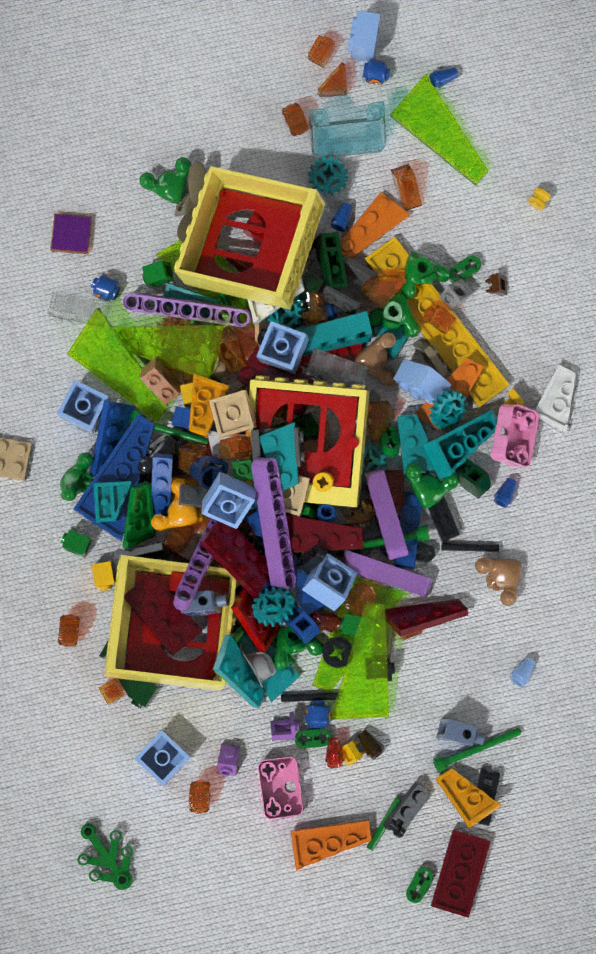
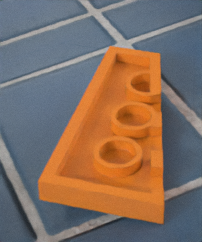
M380 192L340 241L343 257L355 258L372 243L378 241L387 232L393 230L398 224L409 218L410 214Z
M466 358L448 377L447 381L452 384L450 389L459 391L467 398L484 366ZM425 402L415 414L419 419L434 426L430 422L432 418L429 417V414L432 413L429 408L433 407L434 404Z
M369 820L291 830L296 871L371 841Z

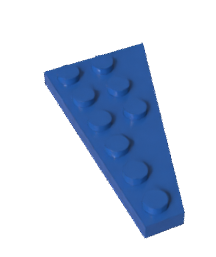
M139 414L73 509L121 542L125 531L130 489L138 484L141 474L138 471V464L146 456L154 427L153 423ZM131 481V486L116 521L96 523L93 483Z

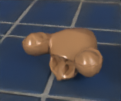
M390 332L381 334L372 344L362 350L355 359V363L360 369L376 377L383 385L387 386L393 385L396 382L393 379L396 373L384 368L387 365V356L389 354L386 348L392 347L396 342L394 334Z
M486 557L478 559L475 563V569L480 574L488 573L486 576L487 587L494 591L504 590L500 595V601L505 606L513 605L517 600V586L522 571L521 563L516 559H490Z

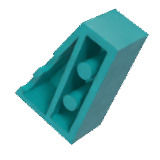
M417 415L397 416L396 424L400 440L403 477L406 476L405 470L411 463L419 464L422 469L421 473H436L423 447V444L429 440Z

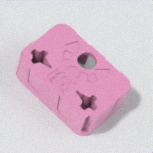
M503 404L499 408L491 457L495 461L512 467H528L532 459L539 414L519 404ZM502 428L505 429L506 435H501Z
M284 757L261 761L258 764V773L265 817L268 819H279L300 815L303 811L295 758ZM267 764L274 768V771L271 772L270 780L266 772L262 771L266 768ZM288 781H292L296 785V789L292 793H288L284 788L285 783ZM272 799L273 803H275V806L279 807V810L276 811V815H272V812H268V808H270L272 804Z

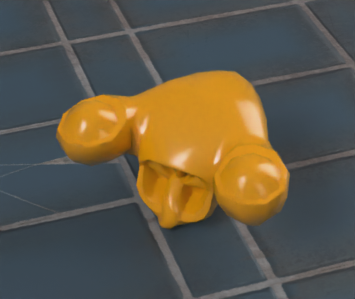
M176 479L172 482L171 490L178 498L171 503L167 512L168 516L154 515L151 524L155 530L163 531L174 527L189 526L199 521L197 507L179 505V487L181 484L187 485L184 480Z

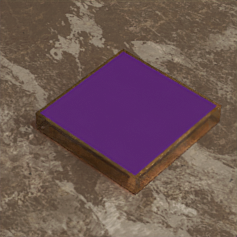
M54 213L50 250L52 252L88 255L92 217Z

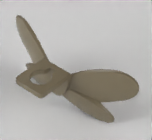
M194 162L191 165L188 174L190 195L182 197L180 203L176 205L175 216L184 215L177 229V236L182 242H185L187 227L189 224L191 225L193 219V209L197 207L198 195L204 186L206 169L201 162ZM185 203L184 207L180 211L181 204Z

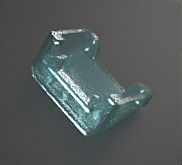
M384 101L371 103L366 110L367 118L329 122V116L325 110L310 109L308 126L312 154L322 159V156L329 158L330 155L332 157H341L382 151L386 144Z

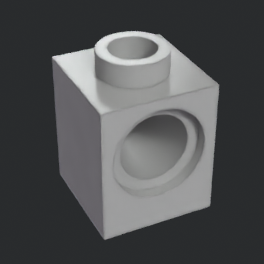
M461 278L449 285L439 298L452 311L463 304L473 294V291Z

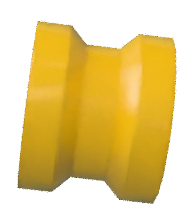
M536 187L533 191V196L529 197L528 203L538 210H544L546 207L545 203L551 199V195L545 190Z
M320 472L313 479L314 488L319 492L328 491L334 484L333 476L328 472Z

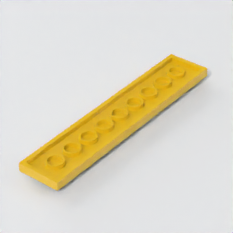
M393 237L367 256L365 262L374 272L378 273L377 277L391 295L401 292L400 288L405 278V266L409 254L396 237ZM415 284L416 296L408 299L413 316L419 324L420 333L429 345H433L436 348L438 356L446 363L450 372L453 373L466 358L484 366L469 393L470 398L477 407H482L509 387L510 384L455 313L450 311L439 298L440 294L432 284Z

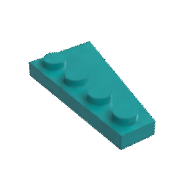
M245 632L238 640L246 654L259 652L247 632ZM270 644L268 650L264 653L268 654L272 659L276 649ZM288 663L287 668L283 670L276 669L274 675L261 683L272 703L300 676Z
M225 635L213 670L253 708H260L265 690L261 687L257 676L232 635Z

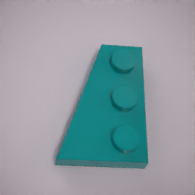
M295 422L259 436L266 458H274L278 463L282 491L299 485L294 440Z

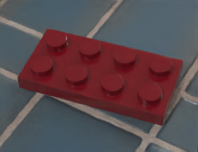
M255 347L236 377L237 381L249 388L250 380L256 379L258 375L270 376L269 380L284 377L289 378V382H294V379H306L309 384H313L315 381L298 370L296 374H292L260 362L256 357L260 349L258 347ZM288 404L282 406L288 410ZM295 404L294 414L302 417L309 405Z
M216 521L200 544L253 598L258 596L270 579L266 558L238 529Z
M151 572L124 594V599L172 656L203 631L191 616L183 614L181 610L175 608L173 594L154 572Z
M452 830L430 906L469 918L491 841Z

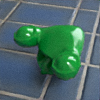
M180 157L176 160L175 164L177 172L175 170L164 171L158 177V180H155L154 176L149 172L143 173L139 178L140 185L168 202L179 204L184 195L191 162L188 158Z
M411 252L406 261L405 278L400 288L401 292L407 299H412L416 296L415 284H432L435 279L442 283L446 282L451 276L450 270L423 254Z
M402 292L392 295L378 308L370 311L368 314L370 325L373 327L382 324L389 330L398 329L401 325H404L405 335L410 338L417 337L420 332L419 324L413 316L409 301Z
M81 453L76 460V464L69 468L62 476L60 489L63 500H74L78 494L84 493L93 481V477L86 473L93 463V456L90 453Z
M416 463L409 464L405 470L420 505L425 509L437 504L447 492L456 488L460 482L459 475L456 472L440 481L438 477L429 472L421 473L422 469Z
M283 625L278 633L276 651L272 658L273 664L276 669L283 670L288 667V654L295 655L305 649L313 656L321 655L323 643L313 638L305 645L287 625Z

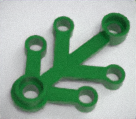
M93 824L83 825L80 831L81 836L84 839L90 840L102 858L91 857L83 853L78 856V863L82 866L90 864L109 867L113 873L105 874L100 873L99 870H92L89 873V879L93 882L99 880L113 882L114 886L119 890L128 889L133 882L132 875L128 872L133 849L130 846L122 848L121 855L123 860L120 869L116 864L119 841L122 838L121 832L113 830L110 833L111 844L108 853L96 836V827ZM86 828H91V835L85 834ZM114 832L119 833L117 840L112 838ZM129 848L131 850V854L129 856H125L124 849ZM81 856L87 857L86 863H81ZM93 872L98 873V879L95 880L91 877ZM121 876H124L126 878V882L124 884H121L119 882V878Z

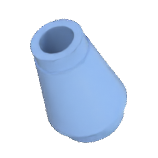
M526 657L511 672L510 680L517 686L523 687L524 684L528 683L536 663Z

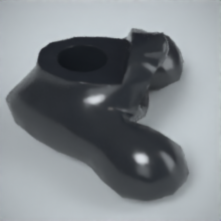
M172 437L163 440L150 455L141 459L138 464V471L141 474H149L153 468L154 453L173 455L172 479L175 474H181L185 470V461L181 455L179 444Z

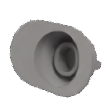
M239 646L244 657L255 671L261 687H263L261 682L276 673L271 657L264 652L246 654L242 647Z

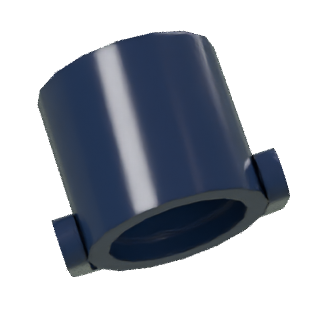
M202 455L193 461L189 471L191 477L205 489H210L220 472L227 473L229 464L222 461L220 457Z

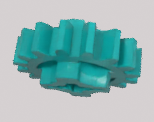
M331 155L329 160L322 156L321 162L318 159L315 160L316 166L310 165L312 171H308V176L311 177L308 179V182L310 184L313 183L311 189L317 188L319 194L324 192V197H327L328 193H331L332 197H334L335 191L339 194L341 193L340 187L346 188L345 182L348 181L349 177L345 175L348 174V169H343L345 163L339 164V158L334 161ZM328 170H330V179L327 183L326 176L328 174Z
M297 295L294 298L291 310L279 308L270 315L267 321H272L295 330L297 328L296 325L302 324L300 318H305L302 311H305L306 308L301 307L304 301L298 300L300 295Z
M449 389L448 392L444 390L442 396L438 394L437 401H432L434 406L429 408L432 411L429 414V417L432 418L430 422L440 430L443 429L447 431L448 427L453 429L454 424L459 425L458 420L464 419L462 414L467 412L464 407L468 405L465 402L466 397L462 393Z
M368 441L364 449V460L368 454L370 463L367 469H365V463L363 462V483L366 481L364 473L369 472L372 468L380 469L387 466V462L383 461L387 458V455H382V448L378 450V443L372 446L371 441ZM354 451L352 455L351 475L353 474ZM371 452H375L379 459L375 458Z
M273 586L271 591L266 588L264 594L259 593V598H254L255 604L252 605L253 614L258 622H263L265 626L271 623L272 627H274L276 622L282 625L283 619L288 621V615L294 614L292 610L295 608L293 596L290 595L288 590L284 591L282 587L276 590L275 586Z

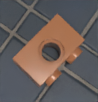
M154 358L141 368L140 379L165 405L180 395L181 383L157 358Z

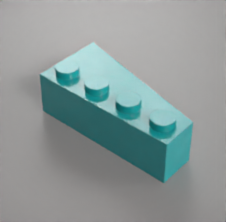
M367 311L325 323H316L310 327L302 326L295 328V330L307 334L309 338L303 356L371 342L372 338Z
M493 410L484 412L423 444L439 479L452 475L483 442L495 433L497 418Z

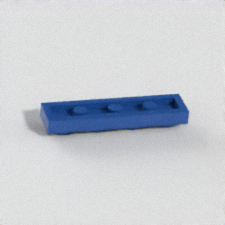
M154 453L151 494L154 515L168 516L167 512L171 505L170 486L172 484L173 455Z
M412 492L403 493L400 518L402 533H408L419 529L421 505L415 493ZM417 539L405 541L409 555L396 558L395 567L415 568Z

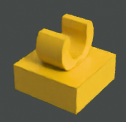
M514 388L508 392L510 399L503 403L525 406V402Z
M351 741L338 749L347 766L363 758L362 755H364L365 751L359 752L356 747L360 744L359 741Z

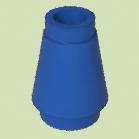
M453 67L433 70L429 78L434 88H441L458 78L459 75L457 69Z
M342 203L331 219V227L334 230L344 232L348 228L352 211L350 204Z
M507 478L495 493L494 502L501 507L507 508L512 503L517 482L512 478Z
M329 504L321 505L317 511L318 518L323 522L332 523L337 515L335 507Z

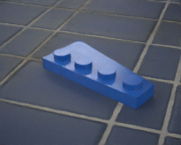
M104 400L93 454V463L90 470L92 477L97 475L125 434L131 420L130 415L136 406Z

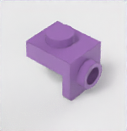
M290 712V720L270 721L272 741L295 739V731H299L298 719H294L293 712Z
M221 743L216 773L223 776H236L241 746Z

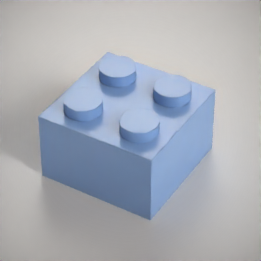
M358 10L357 17L353 16L348 52H351V59L369 61L374 58L380 14Z
M270 321L256 357L262 363L296 374L309 338L303 332Z
M403 359L393 378L399 383V388L410 392V397L416 400L421 398L429 404H433V400L437 401V395L442 396L444 390L448 392L452 385L430 366Z
M74 380L57 415L59 418L94 434L100 422L104 400L110 401V398Z
M220 472L202 500V514L237 529L255 501V487Z
M327 553L324 560L310 571L302 590L335 611L346 600L357 572Z
M161 730L134 759L162 786H165L191 757Z

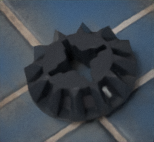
M343 637L330 638L323 646V659L331 667H345L352 660L353 647ZM333 645H335V647H337L338 649L345 648V650H343V652L341 653L342 660H340L338 656L330 657V655H332V653L334 652Z

